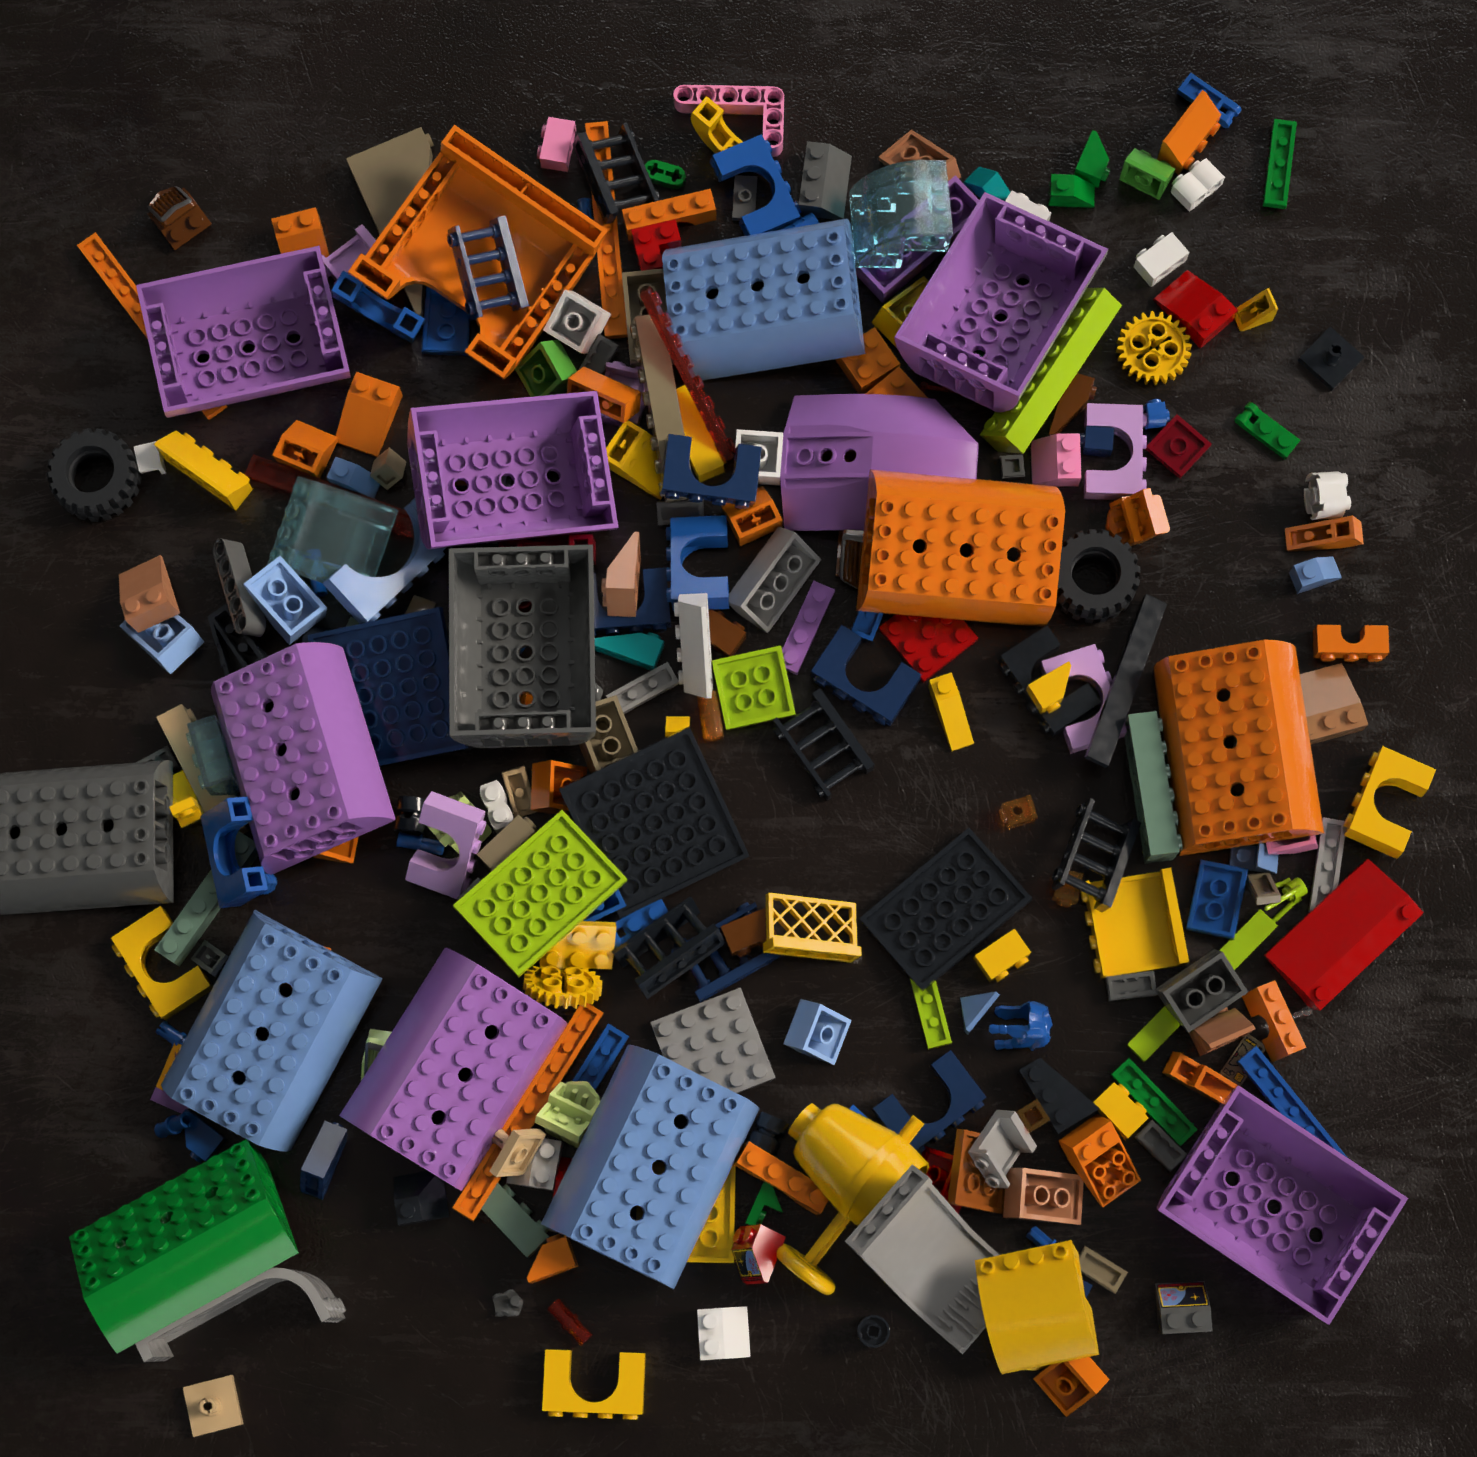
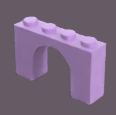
M1087 403L1084 431L1086 426L1114 428V435L1122 438L1129 447L1130 461L1118 470H1086L1084 475V499L1118 500L1146 489V479L1142 478L1143 471H1146L1147 458L1143 457V449H1146L1147 436L1143 435V427H1146L1147 413H1143V405Z
M1095 644L1043 660L1039 666L1042 676L1069 661L1071 669L1068 681H1085L1091 684L1100 696V711L1094 717L1064 728L1063 734L1070 754L1088 749L1112 683L1109 671L1105 672L1102 664L1105 663L1101 650H1097ZM1125 722L1119 738L1124 737L1127 733L1126 729L1129 728V726H1125Z
M431 791L423 803L419 823L443 831L451 836L459 848V857L446 859L417 849L409 861L405 880L458 899L472 883L469 875L473 873L477 863L474 855H477L481 847L482 841L478 839L486 827L487 822L483 821L485 811Z

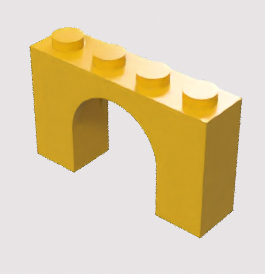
M1382 746L1378 753L1373 752L1368 765L1371 766L1369 773L1365 772L1360 782V785L1363 786L1361 794L1357 792L1352 802V806L1355 807L1352 814L1349 813L1343 824L1346 827L1344 836L1398 859L1404 852L1412 831L1384 819L1378 813L1374 804L1375 790L1382 786H1396L1422 797L1428 791L1436 769Z
M159 906L111 937L114 942L112 949L119 958L123 957L127 963L124 965L125 970L131 978L135 976L139 982L136 986L144 998L147 996L152 1004L149 1005V1008L156 1018L160 1016L162 1019L167 1020L209 993L213 985L204 970L199 966H196L172 982L159 983L151 979L146 969L147 954L151 947L164 937L173 924L166 910Z
M545 1350L542 1411H548V1416L563 1417V1412H573V1417L588 1418V1413H598V1418L612 1419L613 1414H623L622 1419H637L638 1415H643L646 1353L620 1352L619 1379L615 1391L610 1397L601 1402H590L578 1396L572 1387V1350Z

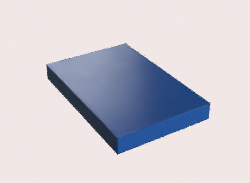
M426 287L422 354L468 356L465 354V350L469 346L470 316L432 288Z
M1200 860L1186 930L1234 940L1249 870L1247 868Z

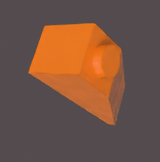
M1353 515L1285 528L1288 552L1340 549L1364 544L1361 521Z

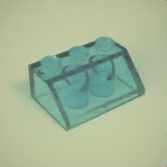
M211 715L188 723L189 732L186 733V737L190 747H194L195 754H192V759L196 768L199 767L201 775L198 776L201 788L206 789L210 795H240L217 717Z

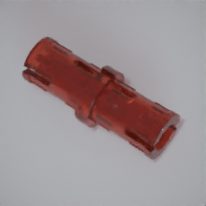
M559 1298L547 1309L562 1324L561 1328L564 1331L567 1330L580 1346L592 1336L578 1320V1316L576 1314L573 1315Z

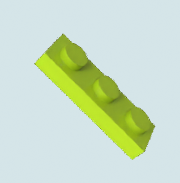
M910 979L928 1050L952 1044L936 981L922 992Z

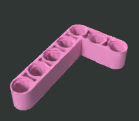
M680 85L674 90V106L680 113H692L702 102L701 99L707 96L724 110L723 114L763 115L764 140L778 142L776 145H771L772 157L781 154L783 150L784 93L780 88L771 86ZM681 97L689 98L687 101L679 100ZM726 98L734 99L732 102L724 101ZM749 98L756 99V101L753 103L747 102L746 100ZM777 99L779 100V102L771 103L769 102V100ZM774 119L777 120L778 123L770 124L768 121Z

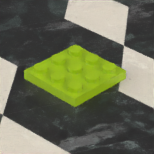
M781 645L712 660L726 730L772 721L776 717L782 719L796 715Z

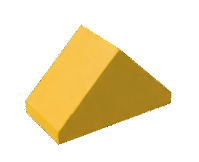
M1269 288L1237 307L1238 312L1235 316V321L1239 330L1245 331L1273 321L1278 307Z

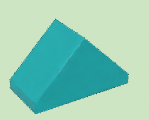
M978 167L963 183L980 199L984 192L1006 201L1011 193L997 171Z

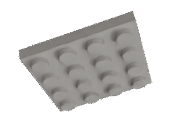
M741 987L650 1022L663 1057L735 1093H740L776 1079Z

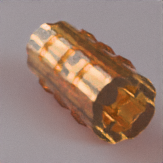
M712 691V698L697 696L703 741L711 742L723 739V725L717 691Z

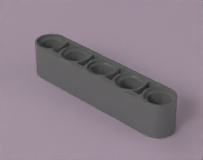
M218 538L213 545V556L234 629L238 634L261 637L266 629L264 613L243 585L253 577L244 546L241 542Z

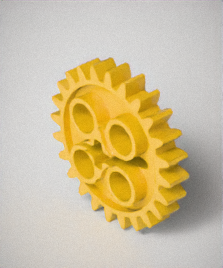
M1151 311L1149 317L1143 312L1140 320L1134 316L1132 324L1126 322V330L1121 329V337L1117 339V344L1121 346H1118L1116 349L1117 353H1121L1118 361H1125L1122 369H1130L1128 376H1132L1135 373L1137 375V382L1141 378H1145V385L1148 384L1150 379L1153 380L1154 385H1157L1158 380L1161 379L1166 384L1168 377L1175 380L1176 373L1181 375L1183 372L1182 367H1187L1189 362L1186 359H1190L1192 354L1188 352V350H1191L1192 344L1186 343L1189 341L1190 335H1183L1186 327L1178 328L1179 320L1174 323L1171 322L1172 315L1164 319L1163 312L1158 317H1155L1153 311ZM1159 330L1162 336H1155L1152 331ZM1133 342H1141L1143 344V347L1136 348L1133 345ZM1165 349H1173L1175 354L1169 355L1165 352ZM1145 354L1144 357L1137 359V356ZM1152 360L1156 363V366L1150 367L1145 361Z
M533 966L532 970L528 969L527 974H524L523 990H525L526 995H530V998L536 999L538 1003L545 1002V1006L553 1004L554 1008H558L560 1005L564 1009H567L568 1006L577 1009V1005L586 1007V1003L593 1004L594 1000H599L602 992V980H600V976L595 975V971L588 972L589 969ZM562 977H563V979H564V985H563V992H564V993H562Z

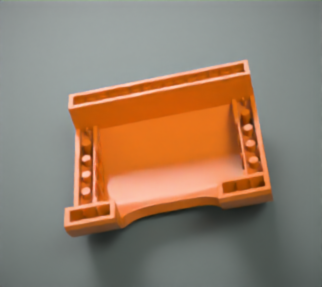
M454 125L441 142L438 156L367 254L361 253L348 273L385 299H390L405 286L421 284L432 288L466 312V299L453 250L447 242V230L458 225L460 226L461 233L488 228L490 226L489 221L506 215L529 306L517 311H513L512 306L509 304L482 310L483 317L476 319L480 328V334L478 333L465 350V354L502 379H505L519 365L543 333V329L564 290H573L595 256L608 230ZM492 237L464 242L467 256L493 251L496 248L494 238ZM497 259L470 265L473 279L501 273L502 271L500 261ZM504 282L476 288L479 301L506 296L508 293Z

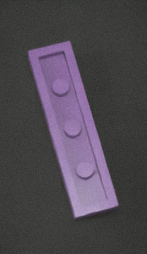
M813 581L782 649L787 671L798 675L832 600L835 589Z

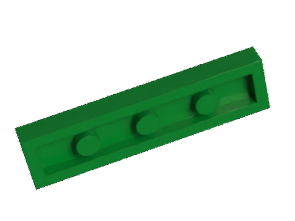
M1274 119L1263 199V206L1279 209H1286L1297 126L1295 121Z
M1130 1058L1111 1074L1118 1084H1122L1129 1091L1130 1096L1136 1102L1138 1101L1144 1106L1147 1114L1179 1147L1198 1130Z

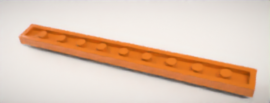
M608 121L585 123L589 140L597 141L609 138ZM610 147L594 151L597 160L611 159ZM612 168L602 170L605 180L612 181ZM611 190L612 197L615 199L614 190ZM592 194L594 221L608 230L597 250L602 309L611 313L604 327L605 338L628 337L617 216L613 223L605 224Z
M95 232L77 246L147 338L136 285ZM227 406L202 410V412L210 420L226 409Z
M586 1003V1007L579 1005L502 1129L506 1134L510 1136L513 1130L532 1129L535 1124L536 1115L548 1102L549 1094L563 1080L604 1012ZM494 1143L452 1207V1209L473 1222L501 1177H495L489 1172L502 1150Z

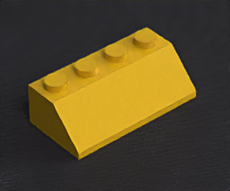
M174 431L155 442L154 446L164 460L235 511L253 490L249 484L250 479L240 471L236 474L231 470L232 466L222 458L219 461L213 457L214 453L204 445L201 448L195 444L196 440L187 433L182 435L178 431Z

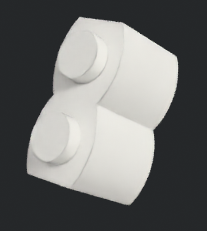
M1207 158L1201 162L1198 160L1193 163L1189 168V173L1184 176L1180 174L1172 182L1171 193L1188 211L1193 210L1206 197L1214 193L1223 184L1225 179Z
M495 780L481 785L480 795L488 810L489 821L495 832L499 834L514 819V816L507 805V796L503 787Z

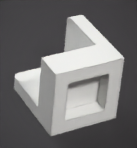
M156 441L134 446L140 473L159 470L161 474H166L164 459L154 446Z

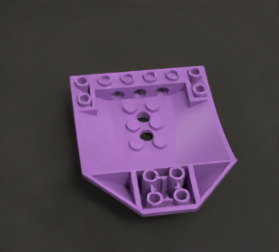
M883 394L794 396L783 433L780 483L784 528L791 531H864L870 469L977 479L979 444L936 399ZM849 450L856 452V458L852 462H846L844 458ZM826 451H832V458L824 462L822 460L823 454Z

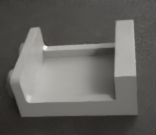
M996 1110L968 1153L990 1187L1008 1189L1010 1182L1006 1178V1174L1021 1152L1033 1153L1037 1145L1016 1111Z

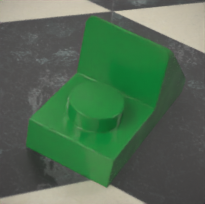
M763 1182L746 1220V1225L762 1224L767 1211L763 1210L764 1206L783 1213L772 1185Z

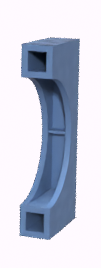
M415 498L404 507L413 524L414 545L410 557L399 571L389 576L369 577L357 573L347 564H344L323 582L324 586L359 624L377 620L381 616L379 611L384 606L388 609L397 601L395 596L400 591L405 593L412 587L413 583L411 581L416 576L421 578L429 570L427 565L432 561L434 563L438 562L445 555L443 552L445 548L427 549L423 544Z

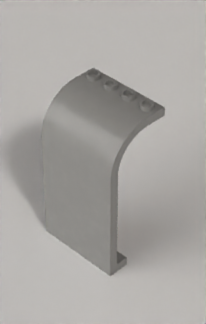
M912 1164L845 1242L904 1303L963 1354L986 1328L979 1295L975 1260L999 1254L968 1226L932 1185L933 1181Z
M271 1268L135 1343L144 1362L166 1361L174 1357L168 1342L268 1287L287 1280L294 1282L306 1292L321 1322L338 1323L345 1319L343 1313L346 1309L341 1299H337L329 1287L318 1277L298 1270Z

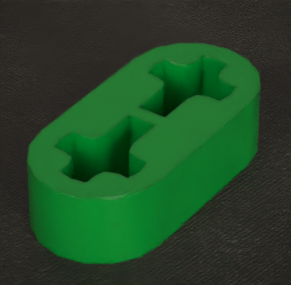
M650 160L645 164L653 184L676 190L684 186L686 175L681 167L658 160ZM657 168L658 172L651 175L650 170ZM675 174H679L680 179H677L676 182H673L672 177H674Z

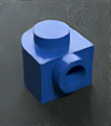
M1161 399L1149 400L1143 407V413H1147L1145 429L1164 428L1166 423L1169 422V410L1166 409L1165 402H1161Z

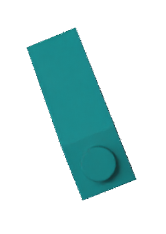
M650 632L647 635L635 633L594 638L595 651L650 671L657 667L664 649V641L660 640L661 637Z

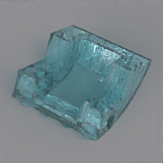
M912 160L887 165L863 177L850 190L849 198L855 268H901L904 251L948 252L951 236H953L946 160Z
M298 476L293 486L289 503L285 509L281 526L278 529L274 547L270 552L268 564L281 556L297 575L322 584L344 564H347L359 574L376 577L398 510L362 496Z

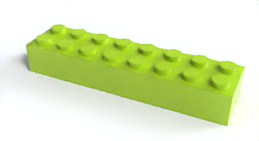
M1087 288L1017 405L1009 411L995 412L985 423L980 436L998 452L1024 454L1122 305L1105 288Z

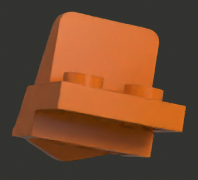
M1150 488L1142 489L1109 504L1110 510L1108 511L1105 530L1110 531L1109 535L1113 538L1116 534L1122 537L1120 542L1123 544L1127 542L1130 546L1140 544L1170 531L1162 499L1159 495H1152Z

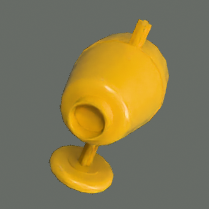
M813 1103L809 1104L798 1115L788 1132L797 1141L794 1148V1156L801 1168L839 1212L806 1256L783 1243L777 1250L779 1261L818 1292L824 1295H831L835 1290V1283L817 1264L851 1221L859 1226L912 1164L925 1175L927 1174L929 1169L928 1162L910 1145V1142L923 1127L924 1123L912 1115L903 1129L897 1134L839 1104L828 1105L822 1110Z

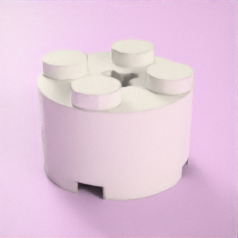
M1335 471L1309 473L1305 482H1309V488L1304 489V503L1307 514L1313 515L1310 519L1342 518L1345 510H1350L1351 499L1350 496H1347L1346 489L1348 485L1347 474Z

